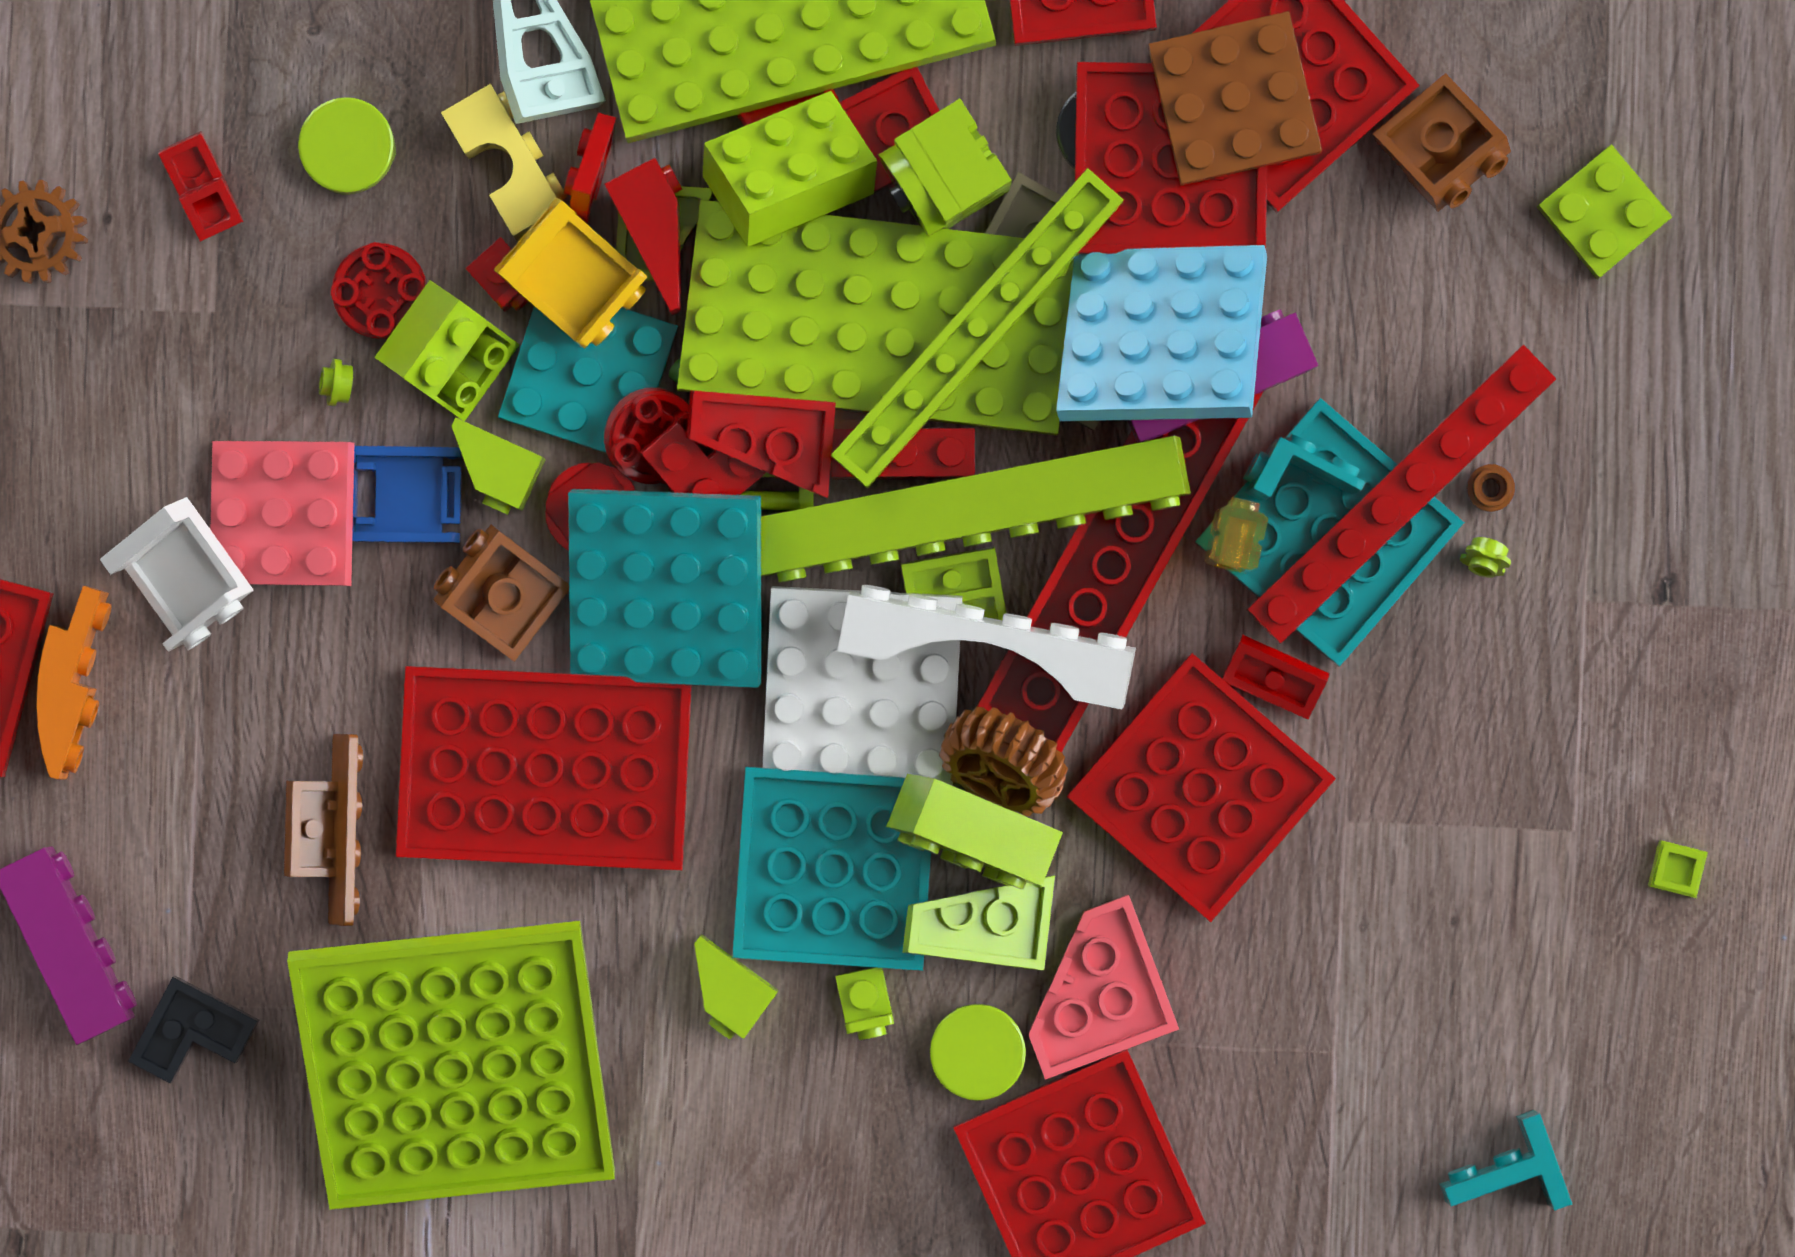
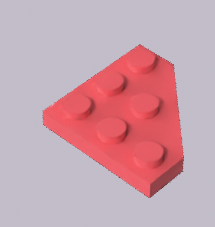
M1129 895L1083 911L1032 1023L1028 1035L1045 1080L1179 1030Z

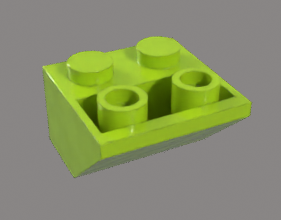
M429 280L374 358L461 420L466 421L520 344L462 301Z

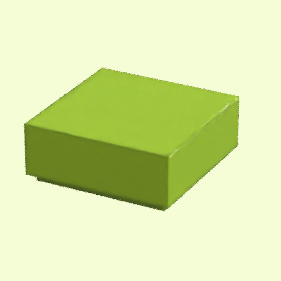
M1659 840L1648 886L1697 898L1708 852Z

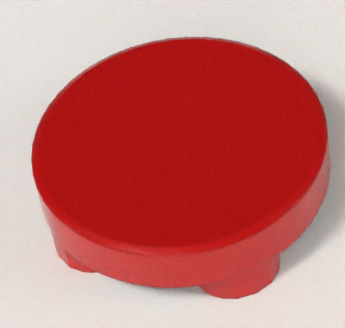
M373 242L354 250L340 263L334 275L331 296L338 315L349 328L368 338L388 339L427 285V279L420 264L408 252L394 245Z
M653 387L636 390L620 400L610 413L604 432L606 453L614 467L628 478L639 483L667 484L640 451L675 421L687 432L689 405L676 394L665 389Z

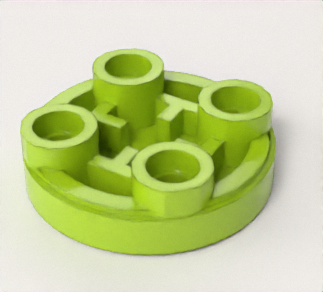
M336 98L321 104L307 117L299 135V155L306 172L323 188L341 195L360 193L378 184L389 171L396 155L393 131L386 118L374 106L356 98Z
M969 1004L958 1007L941 1020L932 1036L930 1058L935 1075L946 1089L965 1099L987 1100L1001 1095L1017 1081L1025 1063V1042L1018 1025L1008 1014L994 1006Z

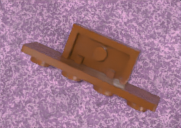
M333 734L331 781H286L284 876L329 877L328 923L339 926H353L354 916L357 915L360 906L359 891L355 887V868L359 866L361 859V847L356 839V820L360 818L362 812V798L360 793L357 792V773L361 771L363 766V750L361 745L358 744L357 734Z

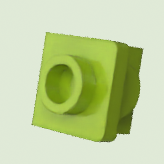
M872 967L836 975L847 1034L857 1032L859 1040L886 1035L885 1026L894 1024L883 968Z

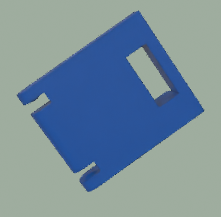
M354 446L352 542L460 543L461 533H442L443 524H461L462 467L443 466L444 458H462L460 448ZM358 471H376L375 518L357 517Z

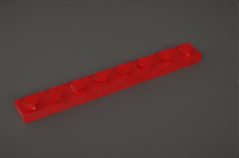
M1523 344L1246 610L1281 644L1557 378Z

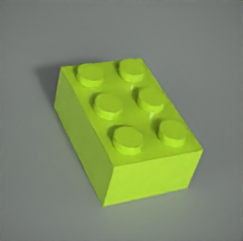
M828 91L704 143L703 178L747 247L874 194L877 160L832 91Z
M908 773L886 826L900 832L898 842L937 855L941 849L943 851L940 859L977 872H981L982 867H985L982 874L983 877L1021 890L1024 889L1026 882L1042 886L1063 834L1062 831L935 778Z

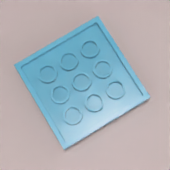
M1265 246L1125 249L1116 254L1093 252L1075 256L1056 409L1059 420L1252 418L1267 264Z

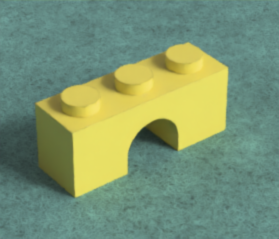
M489 84L441 112L468 159L489 149H498L511 156L513 173L510 180L502 188L491 193L489 196L516 241L523 237L556 198L563 200L568 197L564 194V190L554 173L545 177L536 160L544 155L530 131L522 136L520 135L512 121L514 118L505 91L497 95L492 85Z

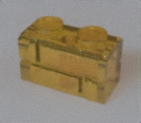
M1232 498L1228 500V504L1225 507L1215 511L1210 531L1214 537L1208 540L1204 558L1208 566L1244 574L1258 568L1262 546L1258 542L1264 540L1268 517L1264 513L1258 512L1259 503Z

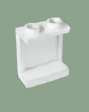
M187 497L163 507L100 559L110 575L123 569L130 575L172 634L163 643L168 652L183 644L187 650H190L211 635L207 627L216 620L221 625L244 609L240 601L253 591V588Z

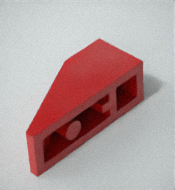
M654 157L604 183L671 314L675 315L681 312L680 205L675 193L683 189L670 164L661 168Z

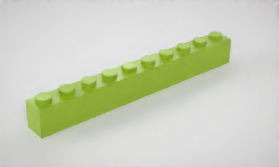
M1177 436L1166 437L762 516L761 577L777 574L779 583L807 577L806 568L822 565L825 574L853 569L851 560L868 556L870 557L871 565L899 560V550L915 547L917 556L946 551L944 545L946 541L963 539L964 547L992 542L991 533L1008 529L1011 538L1039 533V523L1055 520L1057 529L1086 524V514L1103 511L1105 520L1133 515L1132 505L1148 502L1151 503L1152 511L1180 506L1179 496L1191 494L1181 438Z

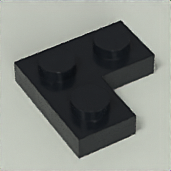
M173 976L128 1062L171 1084L174 1082L194 1042L233 1063H237L260 1020L193 984Z

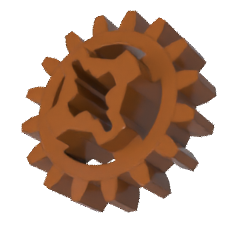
M22 180L19 181V193L13 194L6 188L1 190L5 202L0 205V264L8 262L4 274L11 278L22 270V280L27 284H32L36 273H39L43 282L51 283L52 270L56 269L66 276L69 274V270L65 262L69 258L74 261H81L82 257L74 249L76 244H87L88 238L79 234L77 228L83 227L88 222L83 216L73 215V212L80 206L77 200L73 198L63 202L66 193L65 189L57 186L49 194L46 181L38 180L35 190H31L29 184ZM38 201L54 205L61 215L46 217L43 215L42 207ZM17 208L18 215L11 226L6 227L10 215ZM34 221L45 227V231L38 234V242L26 237L25 234L32 231V222ZM65 237L60 250L53 256L52 249L59 238ZM24 247L27 249L32 263L20 261L11 253L9 248Z

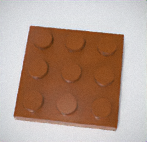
M1289 11L1148 44L1180 186L1308 157L1322 152Z

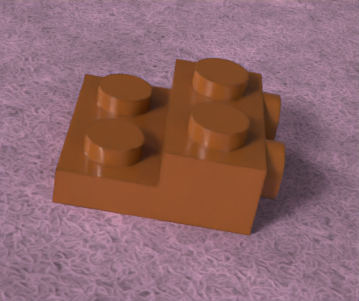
M1446 73L1373 133L1377 144L1406 173L1408 181L1437 212L1446 205L1453 209L1464 203L1472 192L1470 185L1482 175L1492 178L1499 174L1507 165V155L1511 152L1507 136Z
M490 524L486 531L479 528L467 539L463 547V552L467 556L457 569L450 566L441 573L434 585V590L438 594L433 600L442 609L515 662L568 593L569 583Z

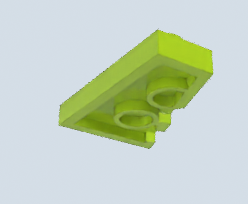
M1055 876L1045 877L1042 886L1026 882L1023 890L1010 885H1003L908 905L902 953L1043 971L1045 968Z

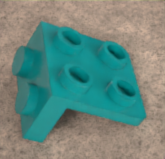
M1294 434L1286 437V439L1279 437L1272 441L1266 453L1262 451L1259 454L1256 453L1243 476V479L1250 482L1245 493L1260 501L1271 498L1289 462L1349 494L1360 492L1366 482L1357 477L1360 469L1337 457H1334L1333 460L1329 459L1327 462L1314 455L1317 449L1315 445Z

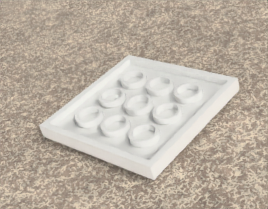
M772 586L763 768L906 778L908 773L935 778L953 786V782L950 780L951 774L942 768L943 761L939 753L942 749L941 744L945 739L943 736L950 723L953 724L956 719L960 640L931 642L905 650L886 661L837 652L848 594L858 590ZM890 592L889 598L908 601L909 595L914 593ZM914 594L937 599L936 607L955 611L956 604H962V596Z

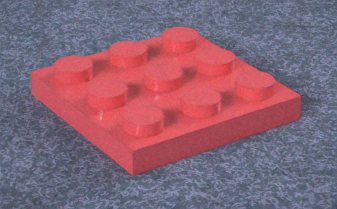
M212 441L210 530L250 585L351 586L355 443Z

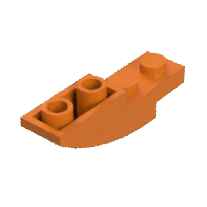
M88 586L82 587L69 629L49 625L38 674L37 721L40 744L49 777L58 780L67 779L69 772L76 773L84 753V746L79 745L84 726L91 728L99 708V701L94 699L97 689L80 684L79 681L81 675L87 677L91 672L96 657V649L91 648L96 630L103 631L105 629L112 605L106 603L108 592Z

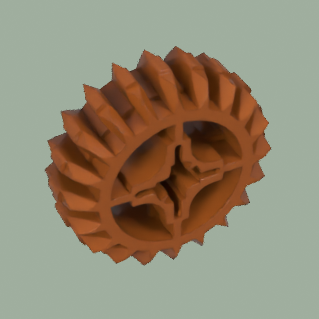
M976 707L974 711L964 710L961 716L956 717L953 724L950 723L943 736L945 739L941 744L942 749L939 753L943 761L942 768L951 774L950 780L953 783L961 784L964 787L963 791L1016 813L1019 812L1023 816H1030L1032 813L1042 814L1046 807H1050L1053 801L1057 800L1063 789L1062 785L1066 780L1065 775L1068 767L1064 763L1065 756L1063 753L1056 750L1057 743L1046 739L1043 730L1034 729L1029 725L1028 720L1023 722L1015 718L1011 712L1005 715L997 708H992L988 712L982 707Z

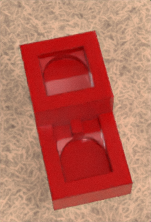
M202 131L158 151V155L179 195V201L200 242L243 222L235 200Z

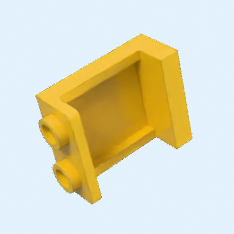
M556 198L496 266L494 271L584 349L590 343L598 346L614 328L615 325L610 320L623 306L626 310H629L644 294L646 288L641 284L648 276L640 269H637L575 214L576 212L565 202Z

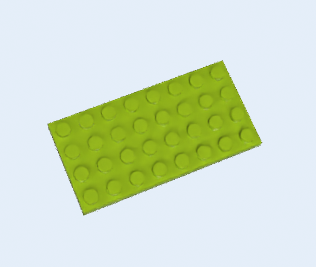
M590 0L628 144L996 46V39L985 0Z
M700 200L677 390L683 392L694 390L836 402L835 410L869 413L1025 238L944 228L928 237L922 227L918 225L823 215L747 247L720 203ZM1074 258L928 421L1058 435L1060 420L1056 409Z

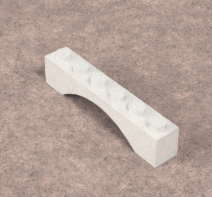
M862 585L861 592L852 591L848 594L837 652L886 661L905 650L931 642L952 640L985 642L1012 650L1037 663L1058 680L1074 700L1121 710L1125 705L1136 651L1135 647L1126 646L1127 638L1108 633H1099L1097 640L1078 636L1079 628L1058 623H1051L1050 630L1031 627V618L1014 614H1004L1003 620L984 617L985 609L965 604H956L955 611L936 607L937 599L910 594L908 601L889 598L890 590L871 585Z

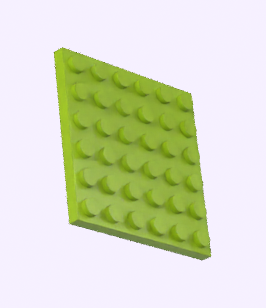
M580 921L288 952L287 963L330 1210L615 1179V1166Z

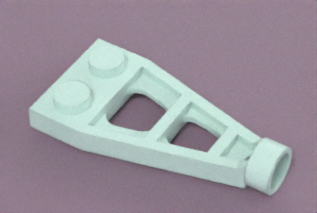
M493 0L500 79L515 124L597 108L606 101L591 56L557 0H535L540 9V15L520 19L514 16L511 0ZM541 29L548 33L560 52L561 60L560 63L530 68L523 59L521 38L524 32Z

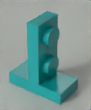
M1532 1110L1516 1116L1529 1152L1522 1154L1520 1148H1516L1494 1156L1495 1164L1477 1170L1475 1164H1471L1449 1172L1450 1180L1439 1184L1445 1202L1452 1207L1537 1176L1547 1205L1555 1211L1572 1205L1541 1114Z

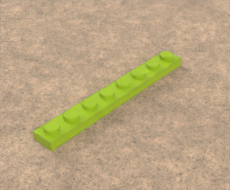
M1087 168L831 454V457L868 488L1111 217L1124 200Z

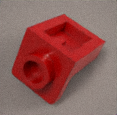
M500 237L465 269L504 312L511 306L518 311L529 301L494 271L496 266L511 250L508 244Z

